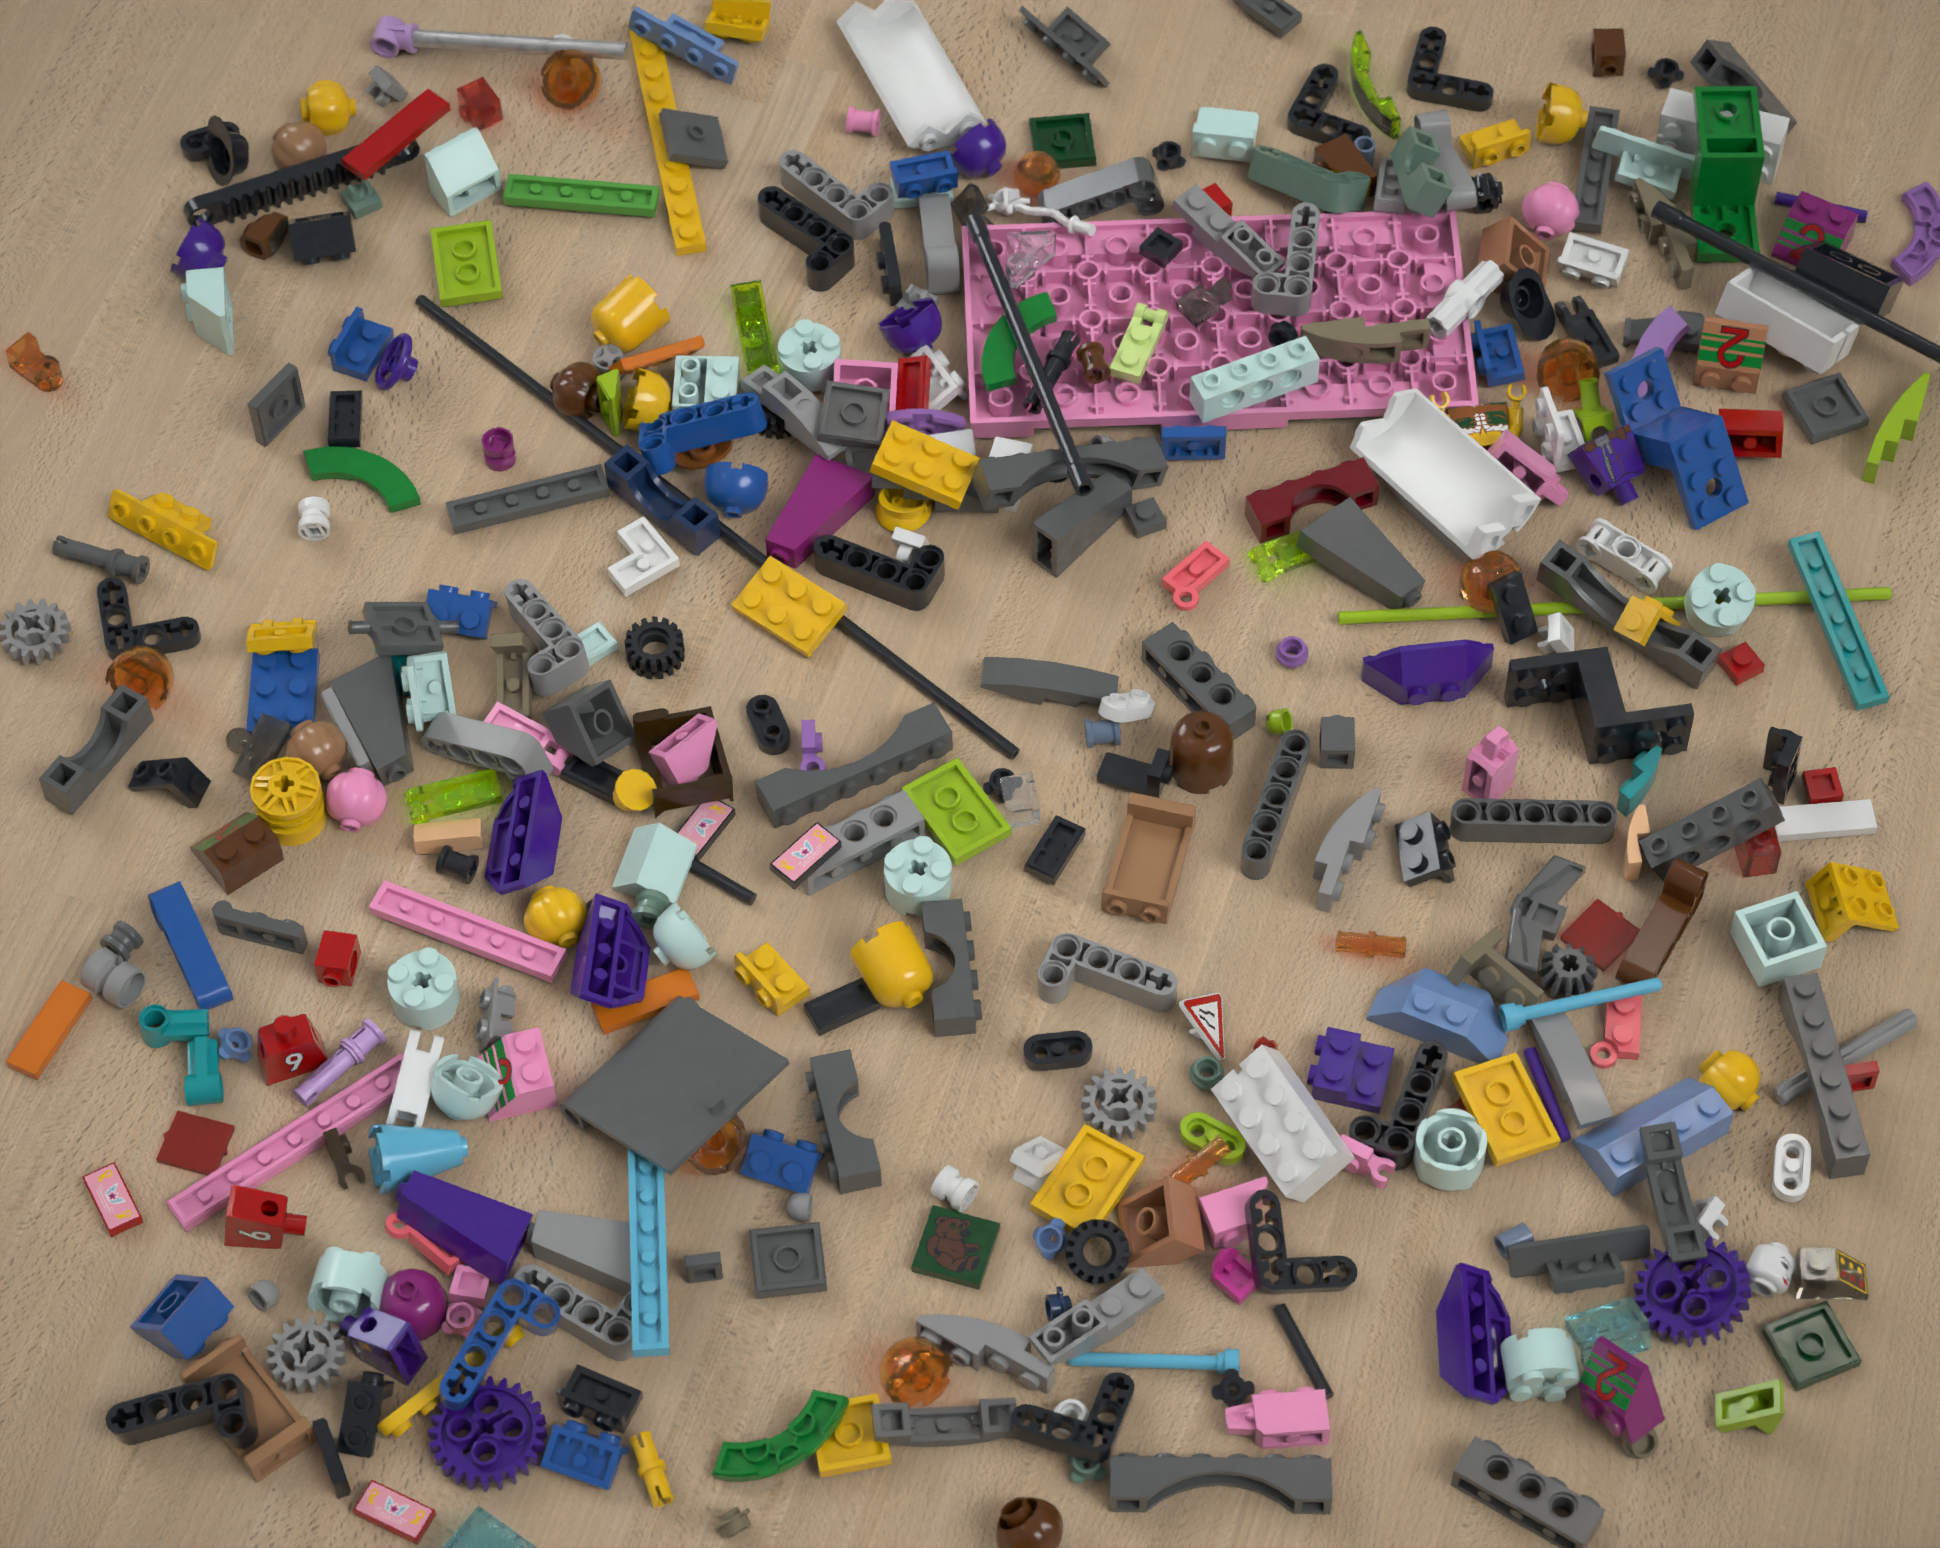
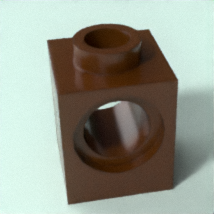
M1624 28L1593 29L1590 48L1593 76H1623L1626 60Z

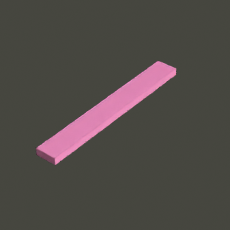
M403 1052L166 1201L168 1209L184 1231L188 1232L228 1206L231 1184L253 1189L259 1187L325 1145L322 1138L323 1132L336 1127L340 1135L391 1103L404 1055Z

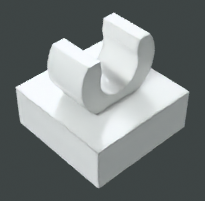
M895 527L891 538L896 548H899L895 558L906 564L911 562L920 547L930 545L926 536L899 527Z
M1561 612L1548 615V625L1538 629L1539 635L1543 639H1547L1544 642L1537 643L1539 649L1545 654L1551 653L1554 650L1557 653L1574 651V628Z
M1717 1196L1696 1200L1693 1204L1696 1222H1700L1704 1240H1707L1709 1236L1713 1238V1241L1719 1239L1720 1236L1713 1230V1224L1721 1228L1729 1223L1727 1218L1720 1214L1725 1204Z

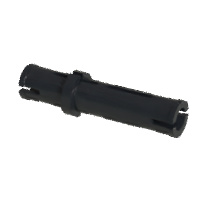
M1070 330L1062 332L1055 348L1046 355V364L1043 368L1052 390L1062 372L1069 368L1071 364L1070 358L1080 343L1078 335L1071 341L1075 332ZM1033 386L1022 405L1026 410L1032 404L1028 412L1037 415L1041 413L1042 405Z

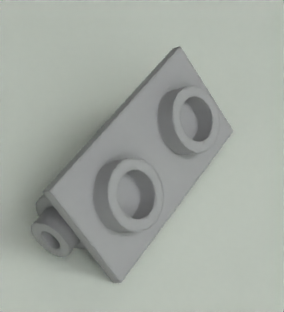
M495 977L488 989L484 988L482 990L479 1000V1008L483 1009V1017L480 1018L476 1029V1038L480 1039L479 1053H482L487 1045L492 1046L503 1036L511 1034L513 1030V1022L502 1020L501 1017L509 1019L514 1017L516 993L513 992V987L509 985H503L499 988V978Z

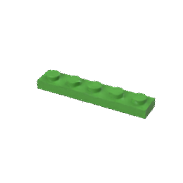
M508 174L503 199L504 205L655 217L660 190L659 186Z

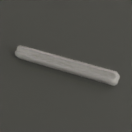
M1904 1009L1840 1047L1844 1065L1856 1063L1916 1027L1918 1022L1917 1016L1911 1009ZM1806 1068L1774 1087L1772 1093L1779 1104L1785 1105L1811 1089Z

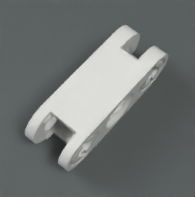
M410 1029L386 1125L395 1124L396 1118L413 1122L412 1127L422 1128L431 1093L433 1072L440 1058L444 1037L434 1035L430 1052L417 1049L421 1032Z

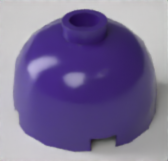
M987 119L989 125L986 127L981 123L977 124L954 143L957 150L953 155L951 154L954 168H957L960 174L975 178L987 174L988 177H991L1002 168L1003 165L1000 161L1006 154L1007 143L1005 135L993 119Z
M201 218L196 220L197 227L192 225L176 256L180 257L178 265L172 263L170 272L185 279L186 270L224 267L228 259L227 256L223 255L226 245L223 235L216 227Z
M933 298L913 301L914 307L905 310L902 306L880 321V327L878 328L890 348L903 354L915 353L925 345L933 349L932 343L938 339L942 331V318Z

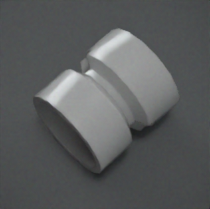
M103 947L99 948L88 958L82 969L80 982L96 994L102 992L104 999L124 1009L132 1005L139 997L145 986L147 976L144 970L131 962H124L121 956Z

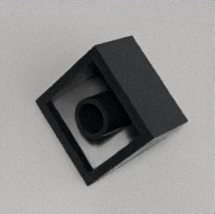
M350 210L289 219L288 227L294 261L301 260L302 265L319 263L320 257L331 255L333 260L351 258L350 252H356Z

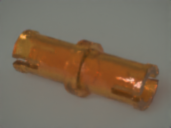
M1337 930L1338 937H1336L1335 952L1366 954V958H1373L1374 955L1400 957L1403 959L1405 957L1406 937L1376 935V931H1368L1367 934Z
M1217 1134L1214 1139L1195 1154L1193 1152L1189 1153L1186 1156L1188 1160L1168 1176L1190 1185L1200 1176L1203 1178L1209 1174L1208 1169L1228 1153L1230 1154L1232 1150L1221 1136Z

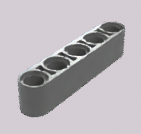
M1297 729L1288 730L1281 737L1242 844L1240 869L1242 874L1251 880L1263 879L1270 872L1309 762L1311 741L1304 731ZM1261 830H1269V831H1271V832H1268V833H1267V832H1262ZM1252 857H1259L1261 859L1254 860Z
M1464 798L1456 801L1452 806L1449 830L1453 838L1463 842L1604 844L1613 837L1617 811L1612 804L1606 801Z

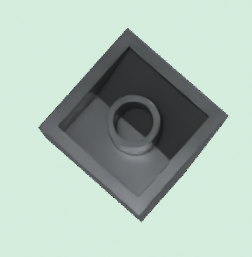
M611 679L585 686L543 712V716L556 743L591 766L598 765L634 741V729Z

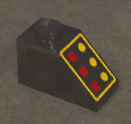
M1799 1247L1795 1258L1797 1269L1794 1273L1796 1299L1868 1300L1866 1264L1836 1248Z

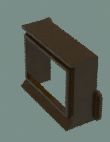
M711 706L669 714L667 709L659 708L638 712L633 715L634 742L641 770L648 773L656 785V789H652V809L655 819L667 810L730 799V802L734 801L733 777L728 766L718 728L716 729L710 757L713 776L702 777L693 782L663 787L659 770L649 754L653 745L661 743L698 713L714 718Z

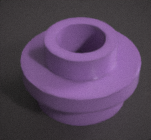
M1289 636L1277 645L1275 655L1281 665L1288 668H1297L1307 661L1309 651L1302 639Z

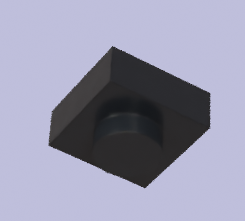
M1157 227L1139 246V254L1165 268L1182 250L1183 241Z

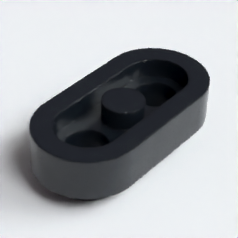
M224 121L229 132L240 133L239 127L236 124ZM208 126L189 131L182 136L180 145L184 157L188 160L200 161L208 158Z
M757 695L751 698L746 705V716L760 750L768 755L784 753L790 746V730L777 701L768 695ZM773 732L778 733L776 736H770L769 734Z
M1077 1030L1033 1035L1024 1044V1061L1028 1067L1036 1071L1081 1067L1087 1064L1092 1057V1040L1086 1033ZM1079 1050L1081 1053L1073 1055L1070 1051ZM1042 1053L1045 1054L1046 1057L1037 1058L1035 1057V1055Z

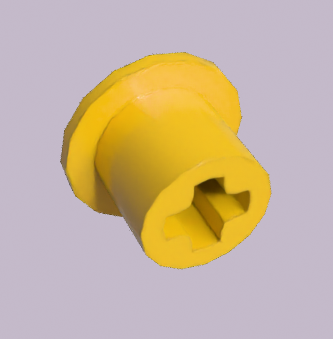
M640 769L624 771L615 783L613 792L615 805L626 812L642 811L649 808L653 804L652 789H656L654 780L648 773Z

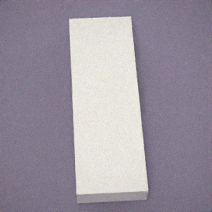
M1871 799L1781 806L1780 809L1785 821L1773 827L1776 842L1876 834L1877 831Z

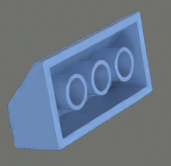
M1688 1077L1618 1115L1611 1121L1574 1139L1573 1144L1612 1197L1647 1179L1640 1139V1127L1675 1122L1683 1159L1728 1134L1734 1113L1713 1086Z

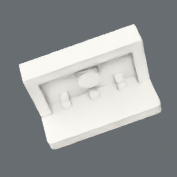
M1570 232L1562 256H1559L1557 261L1558 270H1561L1564 276L1572 279H1579L1580 276L1591 279V283L1598 287L1609 288L1610 285L1618 287L1630 252L1629 249Z

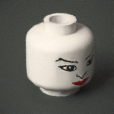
M1772 1242L1771 1244H1761L1755 1247L1745 1272L1750 1275L1752 1283L1748 1286L1751 1287L1753 1292L1768 1298L1786 1292L1797 1269L1795 1258L1790 1254L1791 1251L1787 1246L1778 1242Z

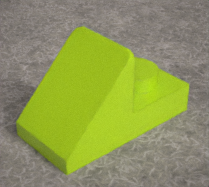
M1776 1379L1715 1394L1716 1428L1725 1433L1756 1425L1766 1434H1772L1784 1416L1783 1381Z

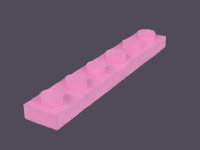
M385 880L369 905V911L372 915L553 983L567 958V951L562 947Z

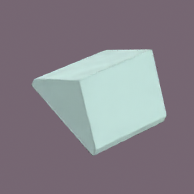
M661 823L634 828L612 889L636 896L637 892L642 889L657 890L669 898V905L671 906L674 902L678 901L696 854L697 844Z

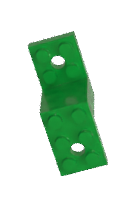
M1756 86L1694 87L1693 100L1698 145L1689 188L1692 218L1718 232L1723 230L1729 231L1732 234L1729 238L1760 253L1755 202L1765 155ZM1729 111L1734 116L1726 117L1720 114V112ZM1695 238L1697 241V262H1741Z

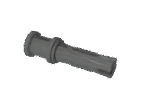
M61 535L57 536V541L54 540L53 555L105 569L109 576L117 577L121 575L131 578L134 583L141 584L149 573L150 560L147 556L140 555L136 557L125 554V551L120 548L110 551Z

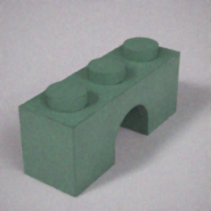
M1409 126L1390 155L1407 208L1414 214H1423L1434 218L1453 189L1447 172L1433 167L1441 154L1436 137Z

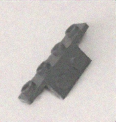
M1021 6L1018 11L1025 17L1022 23L1034 34L1038 30L1043 33L1042 40L1054 51L1058 47L1064 51L1061 56L1072 67L1075 68L1079 64L1084 69L1081 73L1092 84L1095 85L1097 81L1104 87L1110 84L1102 73L1092 66L1111 45L1107 39L1068 6L1049 27Z
M1639 1225L1510 1245L1508 1248L1509 1272L1512 1278L1546 1273L1554 1294L1572 1293L1578 1290L1597 1287L1606 1288L1611 1285L1624 1284L1625 1272L1620 1262L1650 1256V1230L1648 1225Z

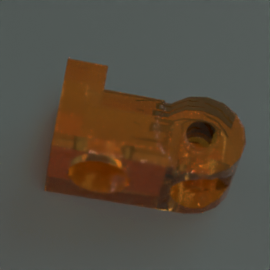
M27 332L5 350L10 368L39 390L53 392L62 386L64 380L59 361L53 356L44 355L40 351L37 338L31 333Z

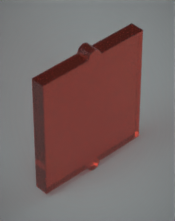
M1597 898L1560 936V940L1565 944H1568L1570 941L1573 946L1572 949L1576 950L1584 945L1585 955H1594V966H1597L1598 969L1604 972L1633 943L1640 929L1626 920L1622 912H1615Z
M177 1111L169 1131L163 1134L165 1140L156 1161L160 1164L207 1176L217 1170L223 1156L228 1155L227 1147L235 1131V1126Z

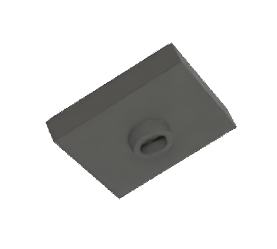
M662 108L659 119L669 161L725 169L728 159L717 116Z
M289 362L248 403L256 442L264 447L268 446L306 407L298 368Z
M1840 372L1783 391L1782 399L1811 445L1868 426L1869 417Z
M827 380L817 441L879 450L883 439L890 389Z
M820 1222L749 1230L756 1299L827 1291Z

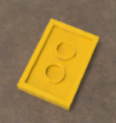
M892 420L869 472L958 510L972 480L978 460L981 458Z
M769 556L731 604L735 612L807 658H810L848 610L845 602L772 556Z
M1516 1052L1453 1073L1451 1079L1468 1113L1476 1118V1122L1486 1132V1150L1495 1167L1559 1146L1561 1140Z
M1084 1124L1031 1201L1030 1211L1049 1221L1054 1218L1062 1219L1065 1222L1064 1229L1072 1232L1079 1224L1092 1219L1106 1220L1144 1165L1145 1156Z

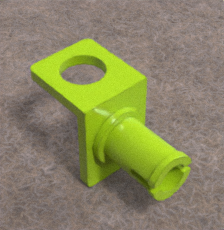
M1585 378L1578 381L1582 407L1573 409L1575 417L1582 422L1585 443L1592 440L1591 434L1598 426L1606 427L1608 433L1615 430L1613 412L1600 402L1599 379Z

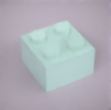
M1798 891L1735 911L1730 934L1759 988L1781 981L1784 977L1796 976L1822 967L1827 945Z

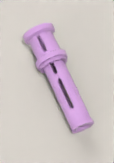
M365 1018L362 1021V1027L351 1037L343 1038L339 1044L340 1048L310 1074L306 1080L292 1090L293 1094L304 1106L308 1107L323 1091L341 1077L346 1070L354 1064H362L365 1061V1056L375 1046L384 1044L387 1041L386 1036L373 1021Z

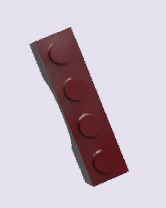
M1364 457L1353 461L1347 460L1338 466L1326 470H1317L1308 476L1296 480H1287L1281 485L1253 492L1251 495L1246 496L1245 517L1259 543L1262 544L1289 535L1292 517L1298 510L1307 505L1325 503L1337 506L1349 497L1361 510L1377 505L1379 484Z

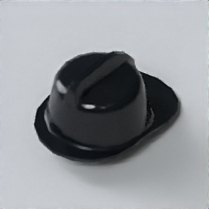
M215 115L210 117L208 121V164L211 175L216 183L225 186L231 182L233 176L241 174L247 169L249 145L246 138L240 133L229 132L222 119Z
M1528 267L1519 269L1512 279L1501 283L1500 306L1509 318L1517 320L1524 334L1530 339L1536 341L1545 340L1553 333L1555 327L1553 306L1544 289L1540 275L1534 269Z

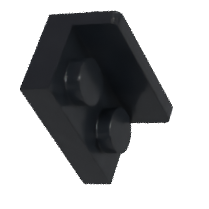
M1770 727L1763 768L1772 771L1768 786L1773 787L1772 792L1777 803L1784 805L1797 774L1803 736L1787 729Z

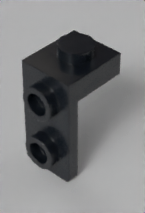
M1157 748L1151 764L1107 752L1099 768L1097 782L1134 793L1160 798L1165 784H1170L1174 773V766L1170 765V751Z
M187 757L140 762L134 769L133 777L128 787L132 791L168 788L187 808H198L211 780Z
M363 1371L362 1375L348 1380L337 1444V1451L339 1453L370 1458L374 1455L382 1401L393 1395L395 1383L394 1381L384 1380V1374Z

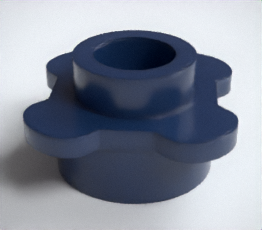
M1061 1286L1056 1287V1294L1045 1296V1308L1049 1322L1072 1308L1070 1297L1068 1295L1063 1296Z

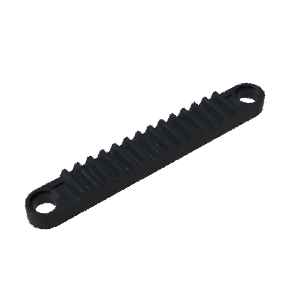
M415 139L407 148L400 151L376 172L385 175L386 169L407 163L417 157L420 152L417 140ZM356 146L191 198L183 207L187 222L190 226L194 225L197 227L196 220L201 218L212 225L226 220L232 224L235 222V217H240L244 220L248 213L257 216L260 209L265 212H269L270 206H275L279 209L282 202H286L289 205L293 204L294 198L304 201L305 195L308 194L311 197H316V192L319 190L325 194L328 192L329 187L338 190L341 183L346 186L351 184V180H356L360 183L362 179L342 164V158ZM207 209L202 214L193 215L198 210Z

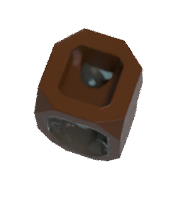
M272 212L271 214L261 216L255 222H251L239 238L241 248L250 256L261 260H266L275 255L287 234L288 217L278 212Z

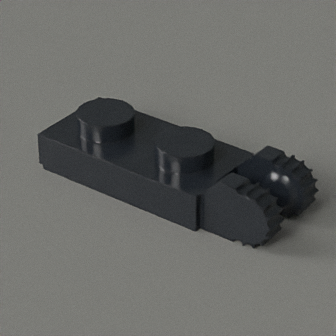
M1580 295L1571 299L1572 307L1576 312L1575 315L1571 314L1564 302L1555 303L1554 309L1559 322L1563 325L1590 372L1619 362L1620 355L1594 311L1589 309Z

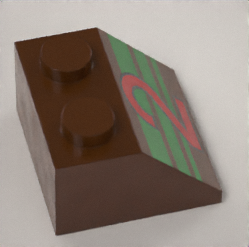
M249 812L243 813L190 847L194 855L227 895L284 860L279 838L259 815Z

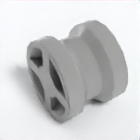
M603 345L594 351L593 365L602 374L610 372L609 366L624 358V354L617 346Z

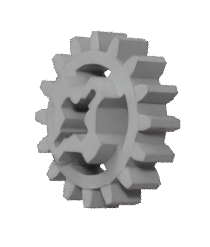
M28 599L27 606L23 607L17 603L15 604L16 612H5L7 621H0V642L5 654L10 653L13 661L22 657L24 665H28L31 659H35L37 664L40 665L43 657H47L51 661L54 660L53 652L63 653L62 643L70 642L68 633L71 632L69 620L65 611H59L58 605L55 602L48 607L45 599H41L38 605H34L33 600Z
M1117 1067L1116 1074H1111L1107 1068L1103 1069L1102 1079L1093 1075L1091 1077V1086H1084V1097L1081 1098V1109L1084 1110L1083 1119L1084 1121H1091L1092 1128L1096 1130L1103 1129V1134L1107 1136L1110 1133L1115 1134L1117 1141H1121L1122 1134L1125 1133L1131 1139H1134L1136 1129L1145 1133L1147 1131V1122H1154V1110H1157V1099L1154 1098L1155 1088L1154 1086L1146 1087V1076L1136 1079L1134 1069H1131L1128 1075L1123 1074L1121 1067ZM1098 1097L1101 1099V1108L1099 1110L1096 1106ZM1138 1098H1140V1099H1141V1102H1142V1107H1141L1140 1110L1137 1109V1108H1138V1104H1137V1099H1138Z
M310 1316L308 1323L303 1324L300 1317H296V1326L290 1327L284 1323L282 1324L284 1330L282 1335L278 1333L272 1334L275 1345L267 1346V1352L270 1357L267 1359L269 1370H273L274 1380L276 1382L283 1380L282 1383L285 1390L288 1391L293 1385H296L298 1394H302L305 1387L310 1386L313 1393H316L318 1391L317 1384L321 1382L327 1387L331 1386L330 1375L340 1377L341 1371L338 1365L346 1364V1358L343 1353L346 1347L344 1340L340 1339L339 1330L337 1328L330 1330L328 1320L325 1319L320 1325H317L315 1317ZM318 1338L324 1340L329 1347H326L325 1343H319ZM283 1362H286L289 1367H294L295 1372L289 1370Z

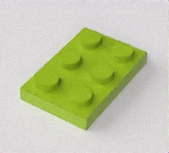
M491 220L430 228L441 307L503 299Z
M958 757L901 787V791L905 790L924 817L925 827L937 843L947 852L955 866L1012 835V827Z

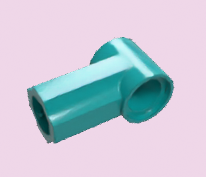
M152 1004L143 1008L138 1017L143 1041L152 1048L164 1047L171 1041H193L195 1037L202 1036L209 1038L208 1009L167 1010L162 1005ZM157 1024H160V1025H161L160 1027H157V1028H150V1027L153 1026V1025H157Z
M207 1036L195 1037L193 1041L187 1043L188 1075L184 1077L187 1106L223 1103L224 1089L222 1075L219 1072L218 1042Z

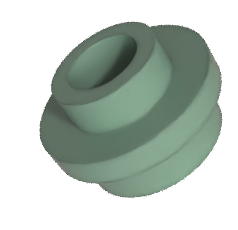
M1201 1057L1190 1068V1080L1199 1089L1211 1090L1224 1078V1068L1214 1057ZM1208 1072L1211 1073L1213 1076L1203 1077L1201 1076V1074Z

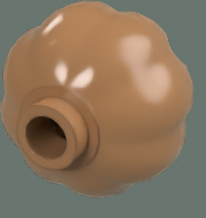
M301 121L283 124L273 135L272 156L279 170L324 156L327 153L324 134L315 124Z
M306 720L291 730L289 733L291 739L286 745V757L300 758L310 763L318 772L319 778H323L325 781H330L341 773L342 769L339 766L346 757L347 748L345 737L337 726L327 721L313 723L312 720Z

